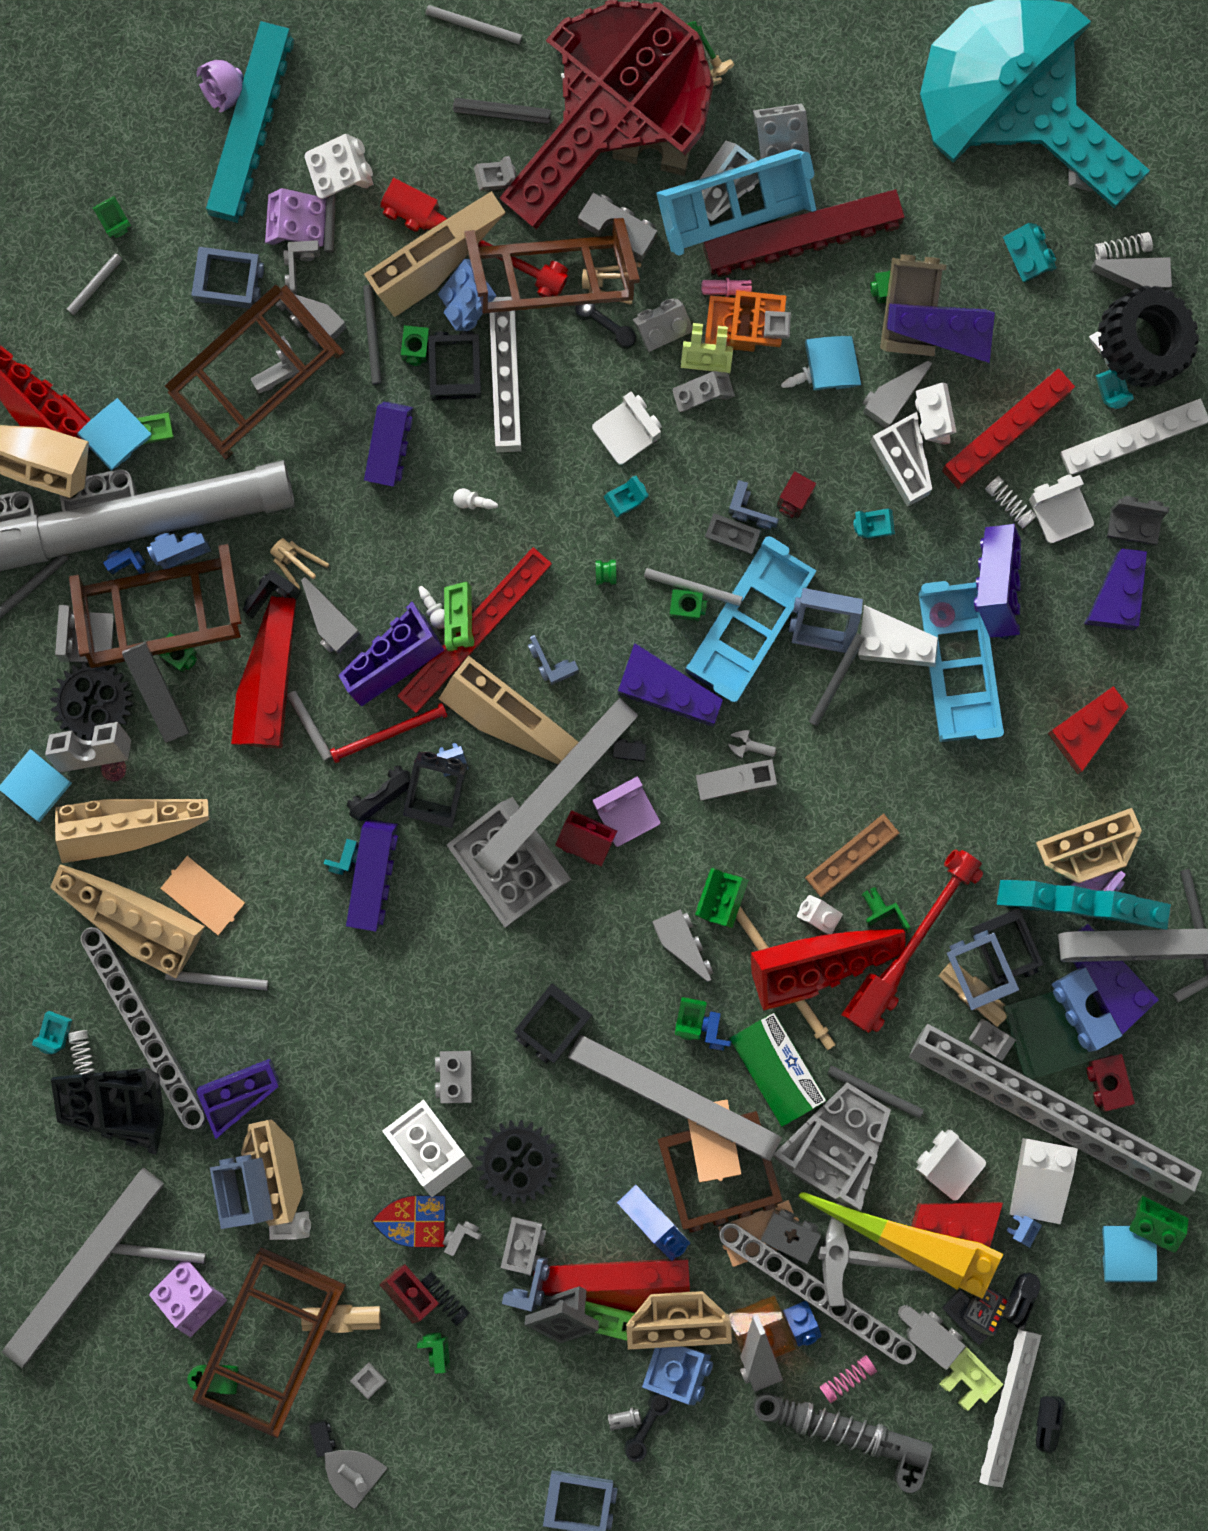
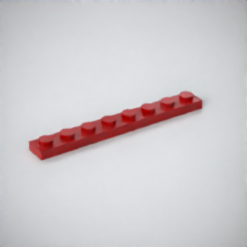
M532 547L472 613L474 645L466 648L460 646L457 650L449 652L444 644V651L431 659L397 697L417 714L462 665L466 658L473 653L552 566V563ZM461 632L456 633V637L461 636Z

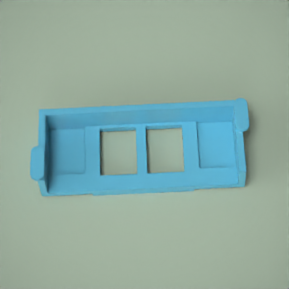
M791 149L753 163L657 192L671 252L680 256L684 254V248L800 210L816 211L810 179L814 177L810 154ZM757 172L765 208L741 215L734 180ZM725 183L733 218L710 226L702 190Z
M770 536L764 539L760 549L732 594L742 596L744 599L752 587L785 607L772 631L738 611L739 606L726 603L685 669V672L710 686L715 692L731 702L737 703L792 613L795 598H801L802 589L807 588L816 573L815 569L788 554L789 548ZM732 617L767 637L754 660L719 640Z
M946 581L923 584L918 595L924 632L938 637L941 634L977 630L981 657L942 662L938 640L936 666L929 667L940 742L970 738L982 740L1001 737L1004 734L990 637L979 612H976L974 608V598L978 596L976 582L951 586ZM982 665L985 692L954 696L946 695L944 669Z

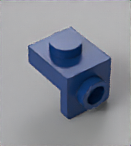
M130 547L122 552L120 550L112 552L107 556L108 560L103 562L112 575L132 563L140 574L145 573L142 567L146 564L139 551L134 553Z
M709 1012V1017L704 1016L701 1031L706 1032L704 1042L710 1043V1049L724 1051L725 1046H731V1041L716 1039L721 1013Z
M807 1301L783 1310L798 1346L811 1345L818 1338L822 1337Z

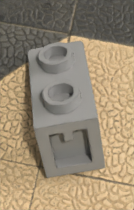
M318 240L288 242V250H284L285 266L289 265V275H285V285L296 295V258H300L301 261H312L315 257H320Z
M282 336L281 338L291 348L286 338ZM280 348L276 353L281 362L251 378L258 393L271 390L276 384L290 379L300 372Z
M717 371L698 377L672 390L679 412H684L713 399L727 400L735 396L728 373Z

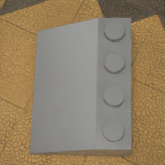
M513 797L496 805L447 844V847L504 927L513 923L571 880L536 829L493 876L473 859L518 810L519 805Z

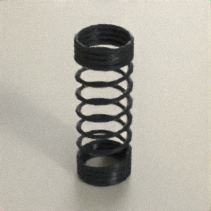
M431 1271L420 1282L425 1286L427 1290L434 1284H436L430 1291L431 1295H433L435 1292L441 1289L434 1297L436 1300H438L440 1297L446 1294L439 1302L437 1307H440L449 1299H451L443 1308L442 1312H445L450 1307L455 1305L452 1308V1310L448 1313L447 1317H450L458 1310H460L451 1319L452 1323H454V1325L457 1326L470 1314V1312L466 1309V1307H464V1305L460 1306L455 1311H453L459 1304L460 1300H457L450 1306H448L454 1299L455 1295H452L445 1301H443L450 1293V1290H447L440 1296H438L445 1288V1285H442L435 1291H433L440 1283V1279L432 1283L437 1278V1276H435L436 1274H434L433 1271Z

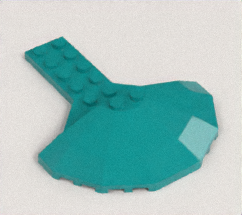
M995 0L972 6L931 45L921 87L920 100L923 104L933 145L951 162L954 163L970 146H979L985 143H996V145H1012L1018 142L1042 144L1071 171L1076 172L1080 179L1114 209L1150 173V170L1076 105L1074 42L1090 27L1091 21L1072 4L1053 0Z

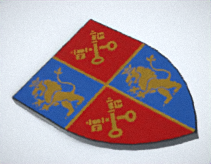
M412 1195L401 1197L384 1206L373 1217L371 1222L384 1237L396 1244L415 1248L444 1247L442 1243L445 1238L446 1196Z

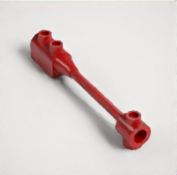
M394 177L380 204V207L384 209L382 214L393 221H396L397 217L406 220L404 225L414 232H418L419 228L431 230L447 219L437 212L439 208L437 199ZM484 240L478 243V247L494 246ZM515 256L511 257L514 268L537 279L535 287L539 288L537 291L539 296L552 297L561 294L568 280L567 273L569 271L564 265L551 261L549 265L545 264L542 270Z
M955 849L949 854L944 866L948 868L947 872L952 878L898 959L893 961L880 977L869 973L841 1016L869 1034L872 1030L878 1032L882 1028L885 1020L881 1018V1015L885 1009L893 1010L899 1001L895 994L906 969V964L961 882L965 885H969L970 882L976 884L981 879L983 871L979 868L982 863L963 850L959 852Z

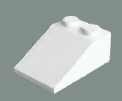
M424 1100L383 1130L386 1137L431 1197L473 1167Z
M1023 1138L1009 1214L1061 1224L1073 1178L1078 1148Z

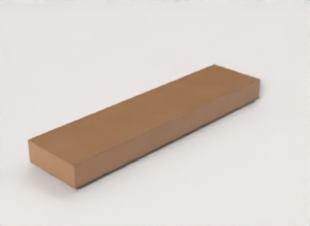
M882 814L806 876L805 879L820 897L824 896L899 834L898 830Z

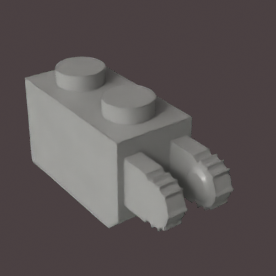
M908 1305L899 1307L898 1316L910 1326L907 1329V1338L947 1370L965 1348V1345L961 1342L964 1337L952 1327L947 1331L940 1324L943 1320L933 1311L929 1314L922 1311L919 1314Z

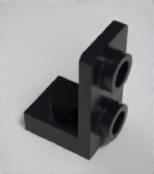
M271 569L268 574L261 578L259 587L254 594L247 597L242 611L253 619L273 591L285 599L289 595L295 600L301 594V591L290 581Z

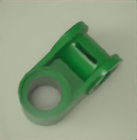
M197 1365L188 1374V1384L193 1390H196L198 1387V1379H194L193 1376H196L199 1371L203 1375L207 1365ZM220 1365L236 1373L239 1372V1367ZM215 1373L207 1392L237 1394V1382Z

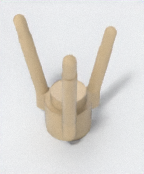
M637 262L636 267H640L641 263ZM618 265L594 267L599 287H603L604 279L621 278L620 273H604L618 271ZM583 269L582 289H589V293H592L586 269ZM631 300V301H620V302H623V303H626V304H629V305H631V304L633 303L632 300Z
M282 538L273 546L270 553L275 557L273 562L281 568L288 580L299 590L300 586L284 562L287 565L293 562L312 579H315L316 575L296 558V552L326 568L329 567L327 562L300 548L293 541L287 542Z

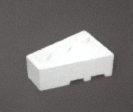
M864 605L861 635L865 637V640L858 654L861 660L929 667L936 666L938 637Z

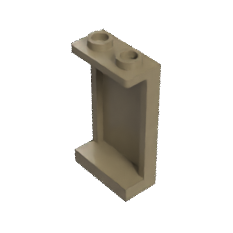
M901 254L900 259L892 258L880 349L888 352L934 356L936 346L887 329L889 303L938 306L942 271L946 270L947 265L940 263V258L925 257V261L915 260L916 256Z

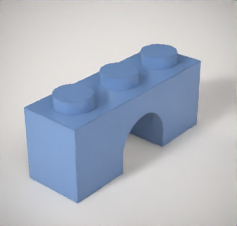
M1086 967L1077 969L1052 983L1054 988L1053 994L1056 1000L1062 1003L1065 1008V1016L1078 1032L1079 1043L1084 1049H1087L1088 1052L1096 1051L1122 1036L1111 1013L1095 1018L1087 1012L1085 1006L1086 999L1098 989Z

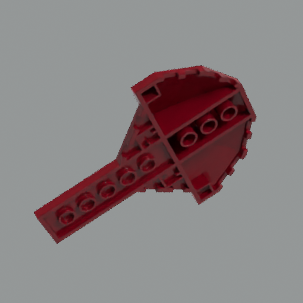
M608 0L605 1V5L593 10L591 8L586 9L583 14L574 18L567 17L563 19L546 39V42L562 55V64L564 65V121L500 196V199L533 228L537 229L601 152L667 142L686 156L704 134L714 81L702 39L694 29L660 2L650 4L632 0L631 2Z

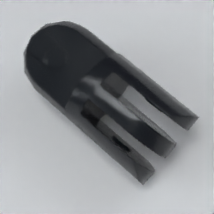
M1028 1272L1017 1277L1001 1318L1015 1325L1020 1330L1025 1329L1040 1291V1280L1035 1274Z
M1043 1396L1040 1399L1036 1426H1038L1036 1447L1039 1451L1046 1452L1047 1454L1053 1453L1057 1449L1060 1430L1063 1427L1065 1401L1059 1396Z

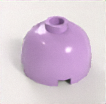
M213 60L197 68V77L202 76L203 83L199 84L213 108L219 107L220 110L218 112H223L237 103L244 79L242 72L238 68L224 60Z

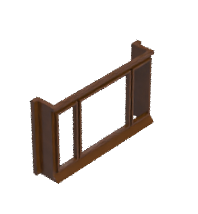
M614 218L613 236L478 247L475 230L464 231L476 291L482 305V313L631 301L634 296V283L640 282L624 218ZM614 249L624 290L600 292L590 250ZM571 251L582 252L592 293L520 299L511 261L512 256ZM502 257L512 300L488 302V290L481 259Z
M275 284L174 376L165 387L169 390L168 394L223 458L227 460L234 454L231 451L233 446L332 357L339 359L345 352L287 285L281 288ZM280 300L284 302L324 349L306 366L263 317ZM255 322H258L300 372L246 420L203 370ZM196 376L200 378L240 425L225 440L218 436L181 392Z
M229 545L218 546L220 558L86 586L83 585L79 575L69 576L80 657L86 656L91 668L125 662L122 651L141 643L127 646L120 590L190 575L199 631L147 641L146 643L152 655L241 638L238 624L242 623ZM222 569L231 624L207 629L199 574ZM112 592L119 647L95 652L88 596Z
M261 1247L255 1256L192 1401L278 1439L346 1284ZM265 1264L328 1292L318 1315L316 1316L253 1288L263 1265ZM249 1296L313 1323V1327L283 1393L219 1365ZM215 1373L278 1400L279 1403L271 1422L269 1423L206 1395Z

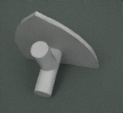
M339 1450L325 1453V1469L335 1493L354 1509L387 1469L377 1459L358 1451Z

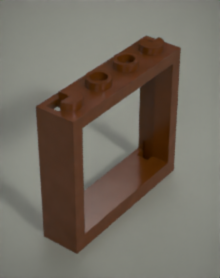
M757 1111L740 1115L761 1126ZM690 1130L657 1139L683 1230L688 1229L689 1233L704 1229L703 1224L713 1221L714 1226L729 1222L728 1217L738 1214L739 1219L753 1215L754 1209L762 1207L763 1211L778 1208L777 1203L782 1202L772 1162L762 1158L772 1196L688 1219L668 1147L692 1141Z

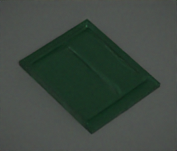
M1053 992L1003 1006L1011 1035L1016 1039L1014 1045L1023 1074L1029 1079L1110 1055L1108 1045L1088 1052L1087 1049L1081 1046L1078 1040V1032L1068 1022L1065 1016L1066 1010L1062 1003L1056 1000ZM1090 994L1086 999V1010L1091 1016L1097 1018L1098 1013L1093 997Z

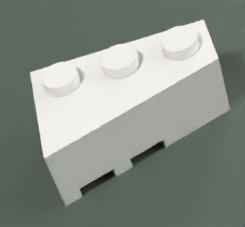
M725 141L700 179L758 160L737 144ZM757 172L734 180L737 198L755 188V185L759 182ZM725 183L702 190L708 220L713 221L731 207Z
M915 412L873 435L870 441L907 507L925 498L932 491L922 435L920 434L918 415Z

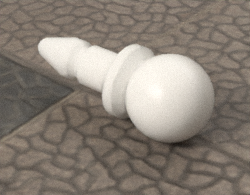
M809 366L808 368L803 367V373L786 379L781 384V387H794L796 384L805 382V380L809 384L812 383Z
M464 488L457 490L453 496L455 505L462 509L468 507L472 510L476 507L493 509L498 507V504L491 499L478 497L477 492L471 493L468 489Z
M420 586V597L428 608L426 614L430 616L431 624L437 629L445 628L442 604H436L429 591Z

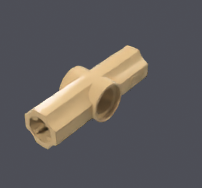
M949 963L938 977L959 994L958 997L969 1006L951 963ZM959 965L972 997L991 990L975 976L972 977ZM999 999L973 1009L982 1014L995 1027H998L1011 1012L1009 1007Z
M336 1305L326 1330H330L332 1333L353 1332V1330L381 1329L380 1306L353 1307V1305ZM307 1307L302 1309L317 1316L321 1308ZM301 1318L302 1331H311L313 1323Z

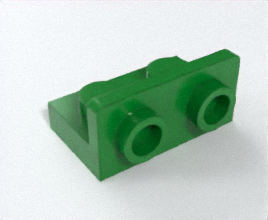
M1142 1195L1137 1203L1136 1216L1129 1230L1175 1253L1187 1235L1189 1218Z
M441 1332L425 1334L426 1336H423V1339L417 1343V1349L433 1347L432 1352H429L430 1368L434 1367L435 1374L446 1373L451 1368L448 1336L441 1337Z

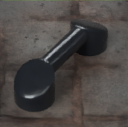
M595 304L576 305L575 312L579 319L589 320L592 318L616 335V343L619 347L629 349L635 344L636 335L629 326H619L596 310Z
M656 1393L649 1398V1410L635 1437L627 1440L624 1447L626 1456L632 1462H640L645 1458L647 1449L643 1442L657 1415L662 1416L670 1411L671 1401L667 1396Z

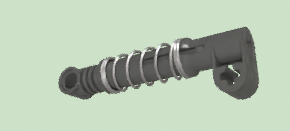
M767 1392L760 1393L755 1397L753 1409L759 1419L776 1423L778 1420L779 1425H782L784 1422L785 1426L789 1427L791 1424V1428L800 1435H805L808 1431L809 1438L815 1435L821 1437L823 1442L832 1440L836 1446L845 1444L848 1445L850 1450L858 1448L861 1449L863 1454L869 1452V1455L872 1457L884 1456L897 1460L894 1478L898 1486L908 1493L916 1492L921 1488L932 1452V1443L889 1431L884 1425H869L867 1420H864V1423L853 1420V1415L851 1418L840 1416V1412L837 1414L827 1412L826 1407L824 1410H819L818 1414H816L813 1409V1403L810 1402L797 1403L795 1405L794 1401L789 1403V1400L785 1399L783 1402V1398ZM765 1400L773 1402L774 1406L770 1413H762L760 1411V1404ZM904 1462L920 1467V1471L911 1470V1474L915 1479L914 1481L909 1480L908 1484H906L903 1476H908L910 1471L908 1468L903 1467Z

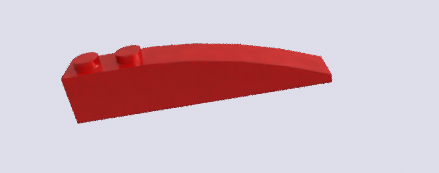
M0 345V401L19 426L47 428L81 439L77 434L91 419L71 398L65 394L59 395L51 389L53 385L46 379L43 381L39 380L31 374L32 369L14 361L12 359L13 355Z
M271 596L236 693L232 745L282 749L296 600L293 598L285 599L284 597Z
M903 929L828 934L751 952L752 976L762 1009L768 1010L812 998L819 994V990L829 985L833 988L841 984L840 980L850 975L856 977L872 964L878 966L899 956L905 948V931Z
M677 1258L673 1261L670 1259L552 1265L550 1266L548 1279L546 1281L543 1280L542 1291L545 1292L544 1295L553 1296L580 1286L586 1289V1301L636 1313L651 1294L690 1292L688 1258Z

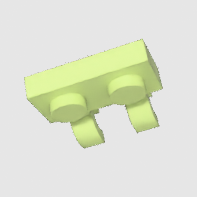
M693 323L691 342L683 341L681 368L730 373L733 346H726L728 327L718 326L716 345L701 343L703 324Z
M967 1347L961 1351L949 1366L952 1372L939 1383L946 1391L950 1392L962 1380L971 1390L957 1403L967 1411L979 1398L986 1403L1004 1385Z

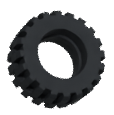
M1142 286L1111 303L1102 315L1103 321L1099 323L1098 332L1101 333V336L1098 337L1099 346H1102L1103 349L1101 351L1102 357L1107 359L1109 363L1107 366L1110 370H1115L1117 372L1116 376L1121 380L1127 379V383L1130 385H1139L1142 388L1158 386L1183 373L1191 365L1192 358L1196 356L1197 347L1195 345L1199 343V334H1196L1195 331L1198 329L1196 321L1193 322L1191 317L1193 313L1190 308L1187 309L1184 306L1185 302L1180 297H1174L1175 293L1168 289L1163 291V288L1159 286ZM1137 318L1147 321L1156 330L1160 340L1159 356L1150 353L1139 341L1136 332Z

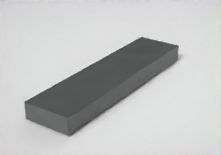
M143 642L122 651V655L165 743L188 734L189 729L147 643Z

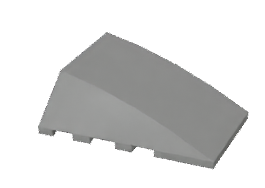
M847 1082L773 1156L791 1174L830 1199L861 1211L891 1110Z

